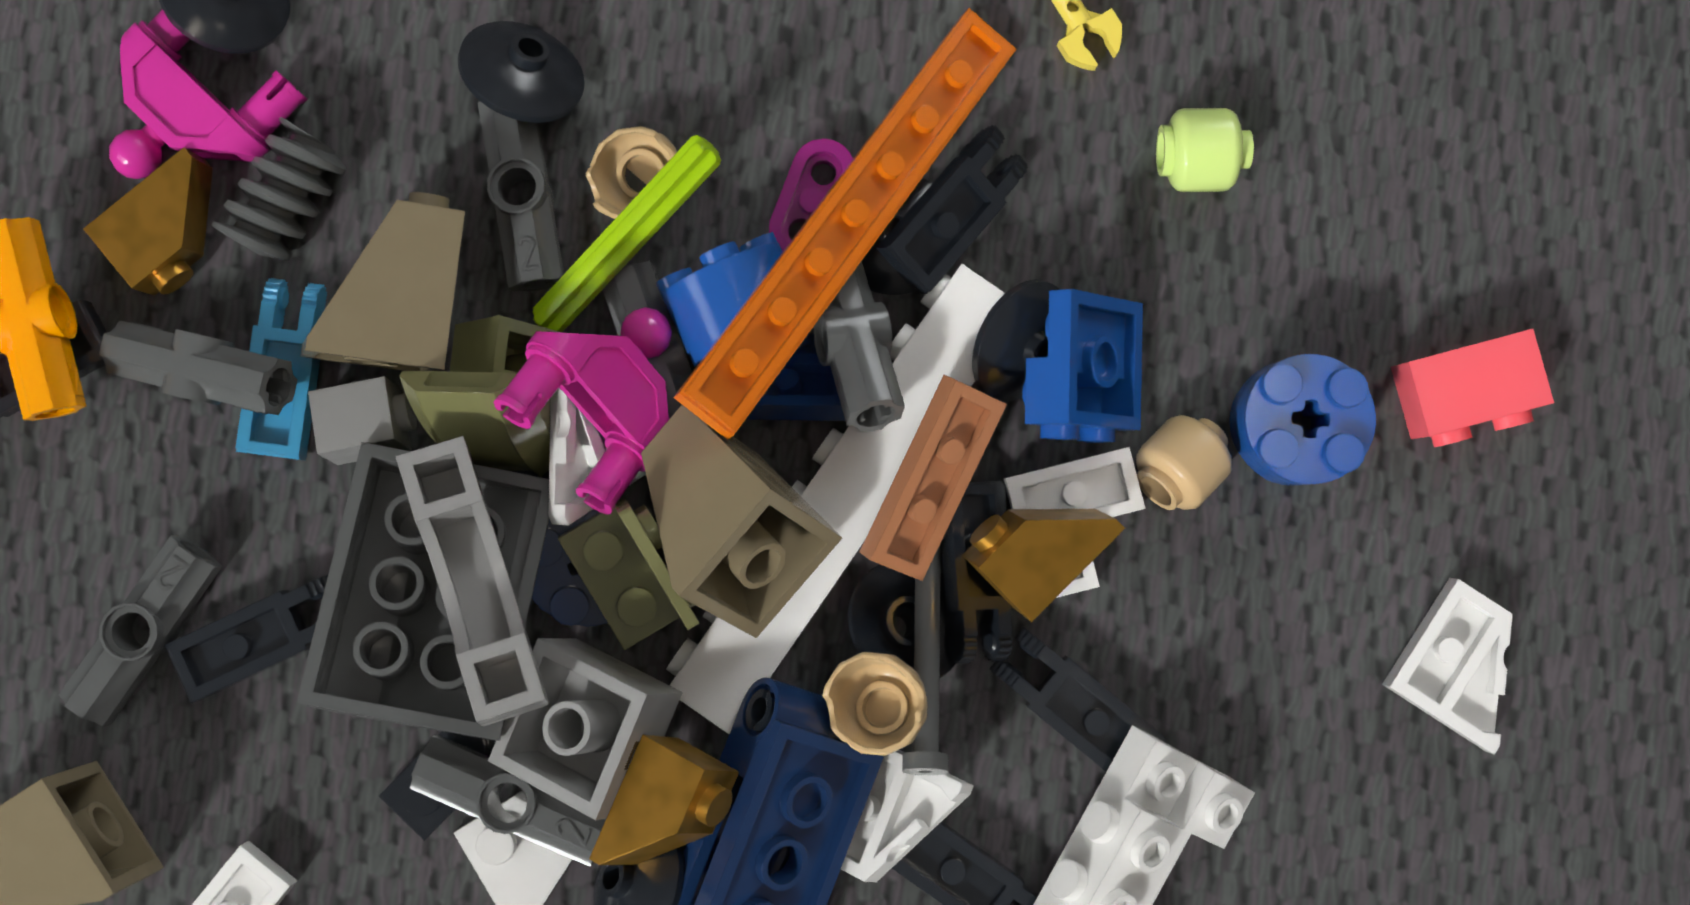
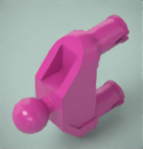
M162 9L148 24L143 20L139 23L134 22L121 38L120 63L124 103L146 125L141 130L130 129L117 134L109 146V159L120 174L132 179L146 178L160 167L162 163L161 147L165 143L176 151H180L185 147L204 159L252 162L255 156L263 158L270 151L265 140L269 134H272L282 124L279 118L287 119L308 99L299 90L295 89L296 87L280 72L275 70L272 73V77L238 111L233 107L229 110L179 62L182 55L178 51L190 39L170 22Z
M644 307L634 310L627 315L621 326V336L536 331L526 345L525 356L527 361L502 394L498 395L493 402L498 411H503L506 406L509 407L502 414L508 421L521 428L530 429L535 422V418L556 390L560 388L605 438L604 443L607 450L584 482L580 483L576 488V493L582 498L586 496L583 500L584 503L606 515L613 512L615 504L639 471L645 472L641 452L669 420L666 381L647 359L658 357L666 351L671 341L672 331L666 316L652 308Z

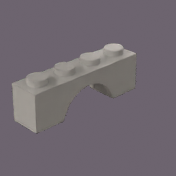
M461 436L395 456L415 523L423 539L441 592L452 631L456 658L476 723L484 727L549 705L472 455L464 437Z

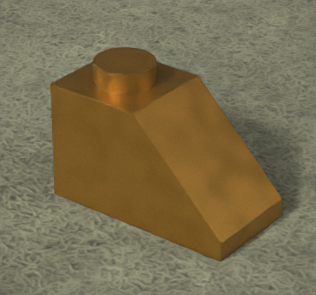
M185 147L83 228L132 289L153 296L158 292L161 294L172 293L185 285L194 273L190 266L202 258L204 254L213 168L204 158Z
M1008 509L1001 517L999 515L991 516L974 531L970 538L972 546L962 556L1015 610L1032 622L1125 528L1117 519L1097 509Z
M643 734L589 859L598 865L639 864L713 834L716 825L725 818L731 807V790L739 772L680 738Z

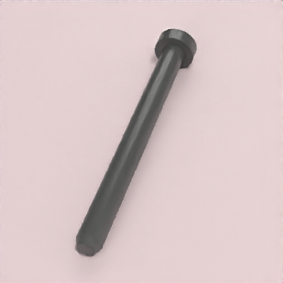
M941 543L923 581L915 578L914 670L918 673L924 684L927 696V718L913 741L912 752L902 755V772L912 775H943L949 773V755L939 752Z

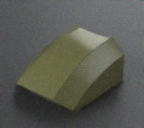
M402 371L399 375L406 397L416 417L436 444L463 436L471 452L473 462L476 465L510 471H533L539 477H542L549 471L550 400L535 418V422L530 429L521 428L502 416L505 410L509 408L508 406L503 411H498L493 403L517 373Z

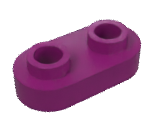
M831 139L812 140L803 145L796 153L769 223V233L773 232L782 251L792 241L789 236L790 228L797 222L807 221L853 160L847 148L839 142ZM828 164L833 167L836 172L835 179L827 185L817 184L811 176L816 166Z

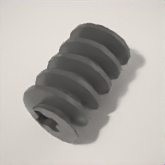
M280 117L279 121L290 133V138L268 135L265 142L277 156L276 160L258 156L254 157L251 163L264 179L262 182L241 178L238 186L250 201L246 204L227 200L224 207L236 220L234 226L215 221L211 226L264 258L272 257L289 261L293 253L282 241L281 237L304 238L306 231L295 219V215L300 214L316 218L320 210L308 197L309 193L330 196L333 188L321 174L323 171L344 175L347 168L335 154L336 151L288 120Z

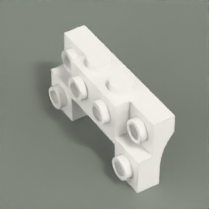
M1132 725L1033 905H1153L1191 834L1225 849L1234 830L1240 824L1243 814L1255 792L1231 777Z

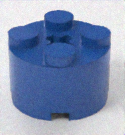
M773 232L756 237L740 246L739 249L735 241L717 246L699 257L703 268L692 272L691 268H685L671 273L656 282L687 355L690 356L694 367H697L783 253Z
M1301 354L1288 357L1258 370L1244 383L1236 394L1230 411L1231 438L1243 460L1264 479L1281 485L1326 483L1357 469L1364 461V457L1371 446L1376 427L1375 406L1364 375L1337 359L1319 354ZM1301 411L1303 416L1310 417V429L1303 430L1302 426L1292 424V413Z

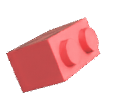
M1534 329L1391 367L1410 438L1431 437L1434 447L1473 438L1470 426L1492 420L1495 431L1533 422L1534 418L1531 409L1554 403Z

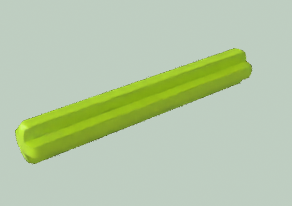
M700 135L690 137L533 307L534 322L538 326L563 332L715 171L721 163L717 149Z

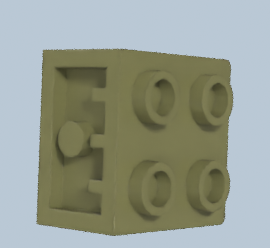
M623 498L615 504V509L611 514L606 515L599 512L558 536L560 544L624 650L678 618H681L687 630L699 624L691 609L695 605L681 598L672 589L668 568L657 552L658 549L663 547L658 525L645 504L633 510L627 499Z

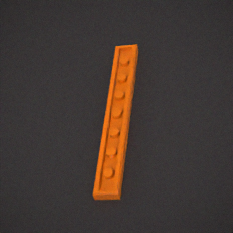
M968 8L960 16L673 397L728 440L734 436L1016 51V48L974 11Z

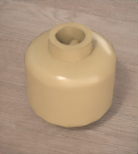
M1180 415L1168 419L1141 446L1136 455L1138 470L1136 476L1141 490L1155 504L1167 510L1198 508L1232 471L1231 454L1227 448L1228 438L1224 431L1217 424L1205 418L1197 420L1189 416Z

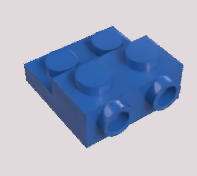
M1075 289L1049 291V313L1045 322V331L1048 339V357L1026 358V380L1022 389L1025 405V424L1040 425V439H1077V442L1114 443L1115 431L1141 430L1143 303Z

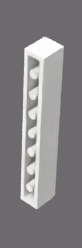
M961 264L953 277L945 274L932 291L925 294L920 303L930 310L916 330L905 323L892 342L890 358L894 361L892 364L905 405L901 419L887 424L882 430L860 432L858 428L849 426L845 433L842 434L833 428L812 458L821 465L808 486L798 480L792 486L842 537L841 541L757 638L706 611L703 617L710 621L712 625L699 644L687 638L666 668L667 671L676 676L669 686L683 692L680 701L730 734L748 689L758 679L770 678L865 541L943 375H947L970 387L975 382L972 370L975 340L988 312L1005 294L1003 291L964 264Z

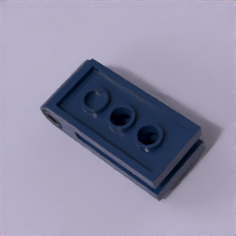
M767 677L758 679L748 689L719 759L722 763L739 772L731 790V807L725 818L716 825L713 834L686 844L683 851L685 861L684 883L678 905H827L884 756L861 754L837 737L831 729L828 707L823 695Z

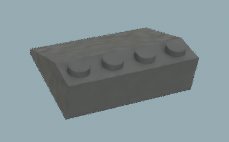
M361 442L296 703L310 708L500 741L505 720L483 727L476 723L456 658L452 631L441 592L423 539L415 523L395 457L410 451ZM474 464L526 628L550 520L548 516L549 479Z

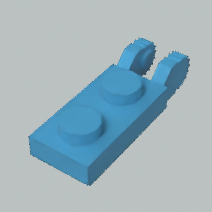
M269 278L262 293L263 300L261 301L258 326L253 325L249 351L291 361L297 385L293 401L287 403L279 415L262 414L241 409L235 448L236 452L306 461L312 423L308 391H313L317 388L320 359L300 357L302 343L325 310L326 287L322 284L308 283L302 296L297 331L281 328L284 322L285 308L289 302L288 282H285L283 279Z

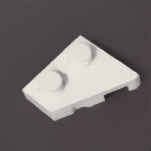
M1449 578L1382 685L1482 750L1495 755L1500 747L1501 734L1495 733L1498 695H1505L1507 668L1505 667L1503 657L1506 648L1510 645L1513 614L1463 581Z

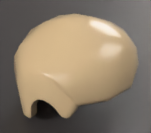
M637 126L617 129L598 144L590 167L585 173L595 199L593 206L599 212L615 219L640 193L634 191L628 185L625 177L626 168L647 185L677 153L675 146L665 135L650 128Z
M861 652L839 663L824 686L823 698L827 703L832 731L843 742L848 743L851 748L861 754L886 756L912 744L927 718V696L923 682L913 668L892 654Z

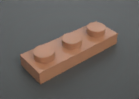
M943 375L859 553L873 562L923 581L1004 412L1006 403L947 375Z

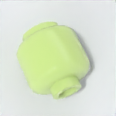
M1179 109L1173 114L1168 125H1160L1156 142L1158 174L1160 176H1167L1171 186L1177 191H1227L1235 185L1240 170L1250 169L1254 154L1253 134L1251 130H1242L1237 114L1230 109Z

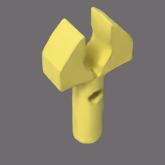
M1051 0L1067 25L1065 37L1059 40L1056 45L1066 62L1091 71H1095L1098 66L1091 52L1084 46V28L1090 33L1099 34L1103 38L1105 46L1112 57H1116L1121 45L1122 23L1112 8L1103 14L1087 10L1081 0Z

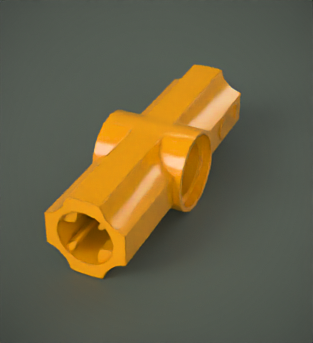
M31 217L0 219V352L8 358L23 420L36 421L76 413L78 410L87 407L70 342V339L75 338L77 334V319L72 302L65 290L55 283L40 221Z

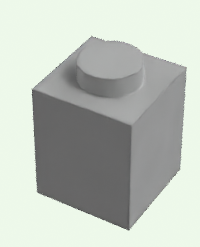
M385 376L308 391L317 454L336 465L357 462L361 442L405 451L412 450L409 431L416 430V415L406 394L401 393V389Z

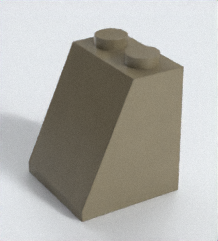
M410 192L408 201L397 199L302 343L300 357L399 371L444 370L465 211L450 209L449 198L430 193Z
M683 405L680 406L641 452L672 589L681 598L757 638L841 541L842 537L759 454L733 436L728 440Z
M97 761L41 778L0 805V905H79L103 901L164 868Z

